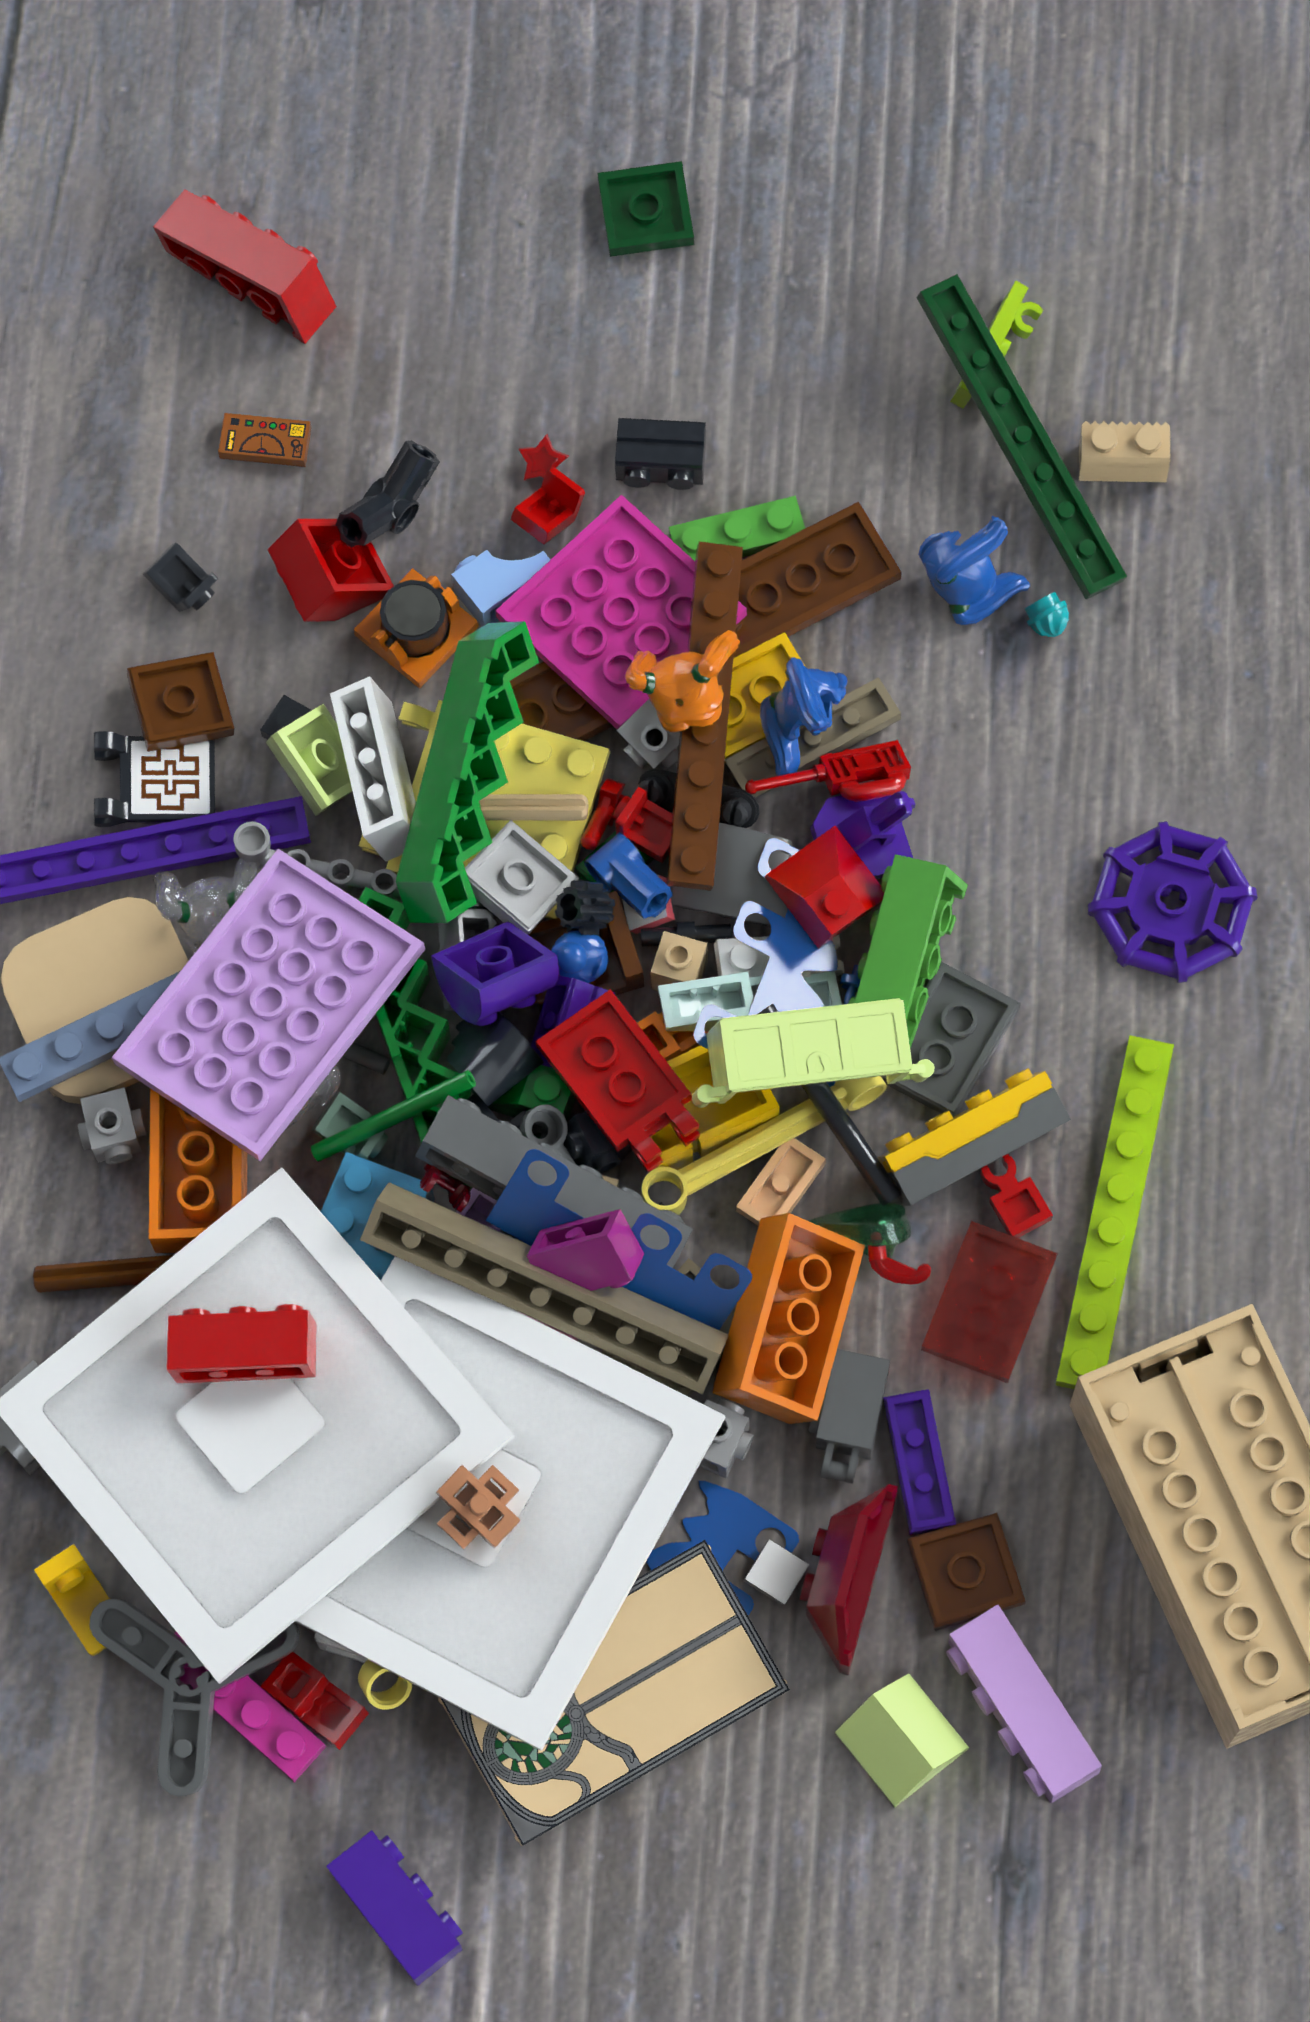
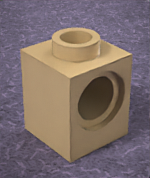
M664 931L650 972L652 990L658 991L659 985L702 979L708 962L707 943Z

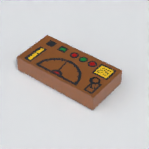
M224 413L218 450L220 459L306 467L312 429L311 422Z

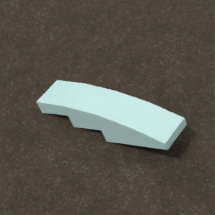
M835 971L811 974V977H804L807 984L822 1000L824 1007L842 1005ZM748 972L659 985L658 993L666 1031H694L702 1009L709 1004L715 1005L737 1017L747 1016L762 976L749 978ZM721 1017L708 1019L704 1030L709 1031Z

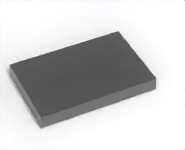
M941 961L937 974L925 987L928 989L929 997L910 1048L912 1064L928 1059L934 1064V1073L923 1082H915L910 1079L887 1084L886 1075L881 1077L886 1085L941 1114L949 1110L952 1117H954L962 1110L965 1101L970 1096L1017 1014L1021 1003Z

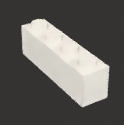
M369 676L330 693L363 837L385 861H388L403 854L416 801L392 702Z

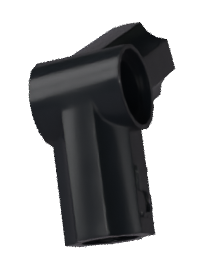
M412 440L405 441L385 476L372 484L362 500L339 513L335 525L339 529L340 539L352 548L356 545L365 546L388 530L394 534L404 531L415 518L419 510L417 499L440 463L436 454L427 447L419 445Z

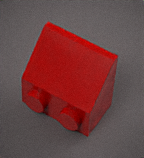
M297 519L267 549L278 574L295 603L296 610L304 622L339 620L382 600L388 590L394 587L372 542L365 546L356 545L351 548L340 539L339 529L335 525L337 519Z

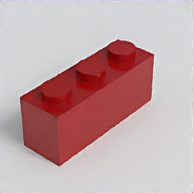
M295 1304L278 1305L275 1307V1311H257L253 1307L237 1306L230 1308L229 1313L213 1314L206 1309H186L182 1312V1315L168 1316L167 1371L177 1384L316 1378L317 1323L308 1309H303L302 1306Z

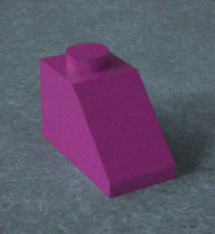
M621 1209L542 1229L539 1231L527 1254L530 1264L590 1291L609 1286L610 1288H620L628 1284L634 1278L644 1256V1252Z

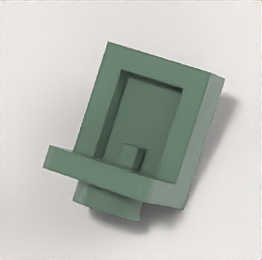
M337 1092L311 1131L322 1139H326L373 1115L341 1092ZM384 1130L341 1152L344 1154L348 1152L367 1159L368 1156L374 1158L385 1145L388 1135L384 1133Z

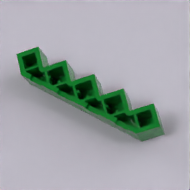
M525 621L487 623L458 641L395 881L410 923H448L477 904L463 862L493 843L479 801L508 783L494 741L524 722L510 680L539 663Z
M365 887L359 901L406 931L410 921L404 904ZM419 958L375 1014L405 1100L459 1074L437 1064L451 1035L447 1019L417 1006L430 981L427 962ZM471 1089L453 1098L467 1100L471 1096ZM444 1102L412 1117L420 1143L425 1138Z

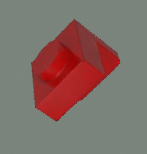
M552 467L546 472L541 488L514 508L510 520L545 545L575 521L585 491L558 469Z
M638 787L631 798L627 795L622 798L614 812L613 819L616 820V835L618 833L623 834L636 849L661 863L664 862L670 851L673 814L647 800V791Z

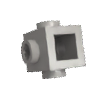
M649 699L617 729L629 743L624 751L642 769L648 763L653 769H656L661 763L668 769L678 760L680 731L669 732L663 728L657 716V711ZM653 729H659L663 734V741L658 746L650 745L647 739L649 732Z
M125 1087L80 1099L85 1122L78 1124L81 1143L84 1150L92 1149L98 1163L106 1161L107 1164H118L130 1160L133 1157L132 1154L142 1152L139 1137L147 1135L144 1119L140 1108L132 1110L131 1101Z
M706 1399L704 1405L725 1415V1419L717 1432L724 1435L714 1437L699 1467L727 1479L735 1459L738 1458L742 1461L745 1459L754 1435L748 1433L750 1429L749 1417L743 1415L745 1412L743 1408L724 1399H719L718 1403Z

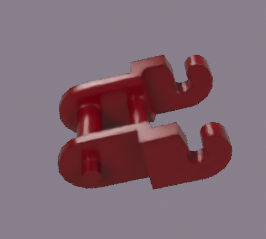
M426 1164L424 1167L426 1173L420 1181V1188L428 1193L435 1183L448 1191V1199L452 1204V1208L461 1213L470 1200V1187L440 1169Z

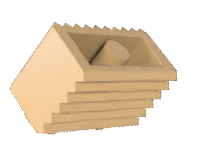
M1087 421L1082 424L1079 441V481L1167 482L1170 464L1169 424L1165 422L1163 425H1160L1156 422L1154 425H1151L1147 422L1143 425L1138 422L1134 425L1131 421L1127 425L1122 421L1118 425L1113 421L1109 425L1105 421L1100 425L1096 421L1091 425Z

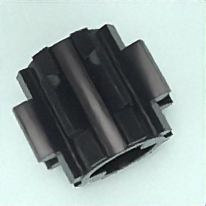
M573 880L571 881V887L563 888L564 892L557 895L555 901L558 903L555 915L561 920L560 925L567 927V933L579 930L581 935H599V929L607 928L606 924L613 921L615 915L612 913L615 901L610 898V892L603 889L602 883Z

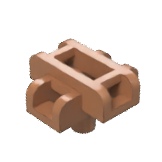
M461 1465L436 1491V1494L451 1508L436 1525L441 1530H444L463 1550L478 1534L490 1546L496 1548L521 1521L506 1506L519 1492V1489L494 1465L479 1479ZM491 1478L506 1492L505 1494L490 1481ZM467 1483L468 1485L456 1497H454L459 1492V1490ZM456 1515H458V1516H459L464 1522H466L472 1529L470 1530L466 1525H464V1524L456 1517Z

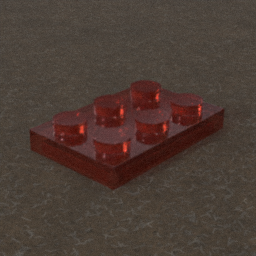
M971 1221L921 1350L1009 1383L1058 1253Z

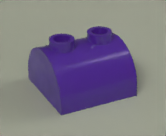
M509 921L431 955L436 978L450 1006L462 1019L478 1026L493 1023L497 1019V1012L510 1006L525 1008L532 1005L536 1001L535 995L554 987L559 977L557 955Z

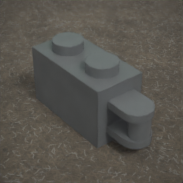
M837 1349L818 1421L810 1422L809 1433L817 1434L816 1449L826 1450L821 1478L853 1484L858 1459L871 1460L889 1375V1359ZM833 1453L850 1455V1463L833 1461Z

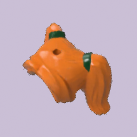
M727 630L709 643L704 654L683 652L668 656L658 663L656 656L649 650L645 652L637 651L636 655L633 656L634 660L626 671V682L633 690L642 691L648 695L665 730L679 732L688 729L689 726L704 727L711 725L719 719L722 712L724 694L722 685H718L717 675L724 667L727 659L738 649L740 640L734 631ZM676 699H682L684 704H677Z

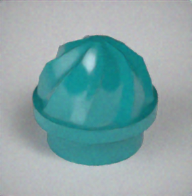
M1056 592L1041 598L1024 609L1029 617V620L1026 621L1028 626L1041 636L1056 637L1062 634L1069 620L1067 603L1065 600L1060 601Z

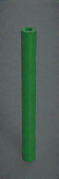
M466 1070L311 1145V1152L314 1158L320 1162L444 1102L448 1095L455 1097L475 1087V1079L472 1073Z

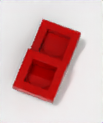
M294 1652L284 1657L260 1686L285 1709L338 1750L343 1747L369 1714L364 1706L332 1684L324 1674Z

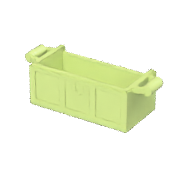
M900 998L721 1018L706 1034L713 1087L707 1084L702 1085L693 1093L692 1101L695 1106L703 1108L713 1102H718V1104L726 1103L738 1092L885 1075L887 1084L910 1079L915 1082H923L934 1073L935 1067L928 1059L912 1064L904 1002Z

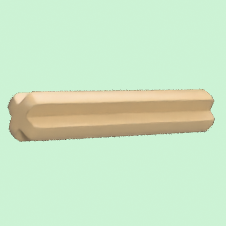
M489 794L479 801L485 820L583 821L587 819L589 808L588 799L582 794Z

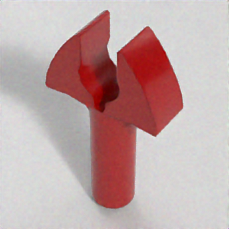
M608 778L601 786L598 805L580 840L581 845L585 849H596L607 825L613 826L615 821L613 815L619 802L624 797L621 793L626 785L625 783Z

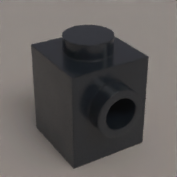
M586 1111L575 1114L567 1123V1136L563 1144L577 1166L586 1165L597 1170L599 1173H604L618 1166L632 1151L628 1144L617 1152Z

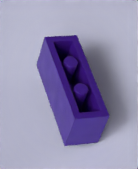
M371 1830L326 1867L418 1986L463 1950L457 1940L463 1932L446 1910L438 1916L427 1900L434 1895L421 1877L415 1873L409 1878L398 1863L405 1857L389 1836L386 1835L379 1840Z

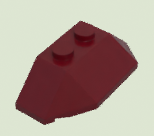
M891 1484L884 1486L831 1516L827 1530L823 1528L818 1529L812 1555L820 1557L815 1574L807 1572L804 1579L800 1600L808 1602L806 1616L841 1674L849 1675L895 1506L898 1486Z

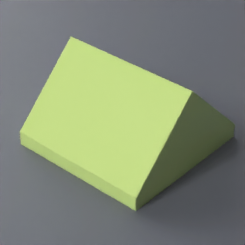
M324 704L280 729L266 741L315 816L353 792L338 726Z
M910 1674L872 1694L835 1731L838 1738L894 1807H897L969 1749L968 1745Z

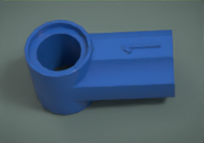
M621 833L614 836L584 861L588 872L597 883L603 884V889L609 892L612 890L617 891L618 895L643 919L658 916L666 909L669 899L673 896L670 887L644 863L636 847Z

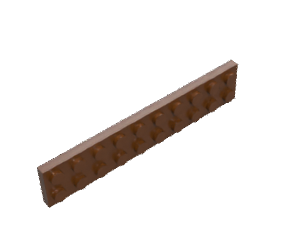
M859 501L742 560L738 601L747 608V616L736 625V634L740 643L738 644V649L734 652L733 658L784 632L789 637L901 580V570ZM544 661L510 680L524 721L522 724L585 741L613 727L609 721Z

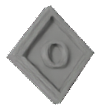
M510 820L492 839L493 843L482 849L465 867L475 898L502 922L509 921L528 935L558 903L555 900L557 895L564 892L563 888L571 887V881H577L579 877Z

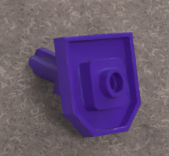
M904 791L896 792L891 796L862 802L849 801L842 797V795L827 798L810 827L813 840L836 825L876 879H881L885 869L888 866H892L895 854L913 858L902 821L912 814V809L915 808V801L913 798H909Z

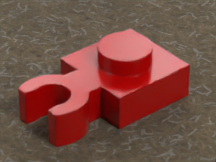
M1006 1154L1002 1156L1001 1160L1007 1170L1003 1176L993 1175L990 1168L985 1165L981 1168V1178L988 1187L999 1192L990 1197L989 1203L1010 1239L1014 1241L1051 1221L1053 1214L1031 1177L1020 1182L1017 1181L1015 1177L1016 1163L1012 1156Z

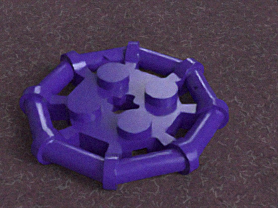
M1167 821L1158 822L1157 827L1116 848L1108 847L1103 853L1105 861L1093 901L1087 907L1088 915L1095 918L1117 955L1116 962L1122 967L1130 965L1175 978L1177 983L1187 982L1188 977L1230 956L1237 957L1243 950L1241 940L1252 903L1258 897L1256 888L1250 886L1227 848L1228 841L1222 837L1215 839L1168 825ZM1172 845L1203 855L1199 860L1172 853ZM1158 846L1160 856L1156 857L1155 861L1139 866L1133 860L1135 857ZM1216 863L1229 887L1220 889L1217 883L1214 884L1209 876L1208 868ZM1120 872L1131 877L1127 896L1113 897ZM1171 891H1176L1180 893L1179 900L1185 902V905L1183 907H1176L1175 910H1170L1166 908L1164 902L1160 901V897H1168ZM1219 903L1233 904L1226 930L1214 923ZM1123 912L1128 914L1131 926L1137 931L1130 940L1126 937L1114 914ZM1205 935L1215 943L1187 958L1185 945H1193L1199 938ZM1146 940L1172 947L1173 959L1143 951L1141 948Z

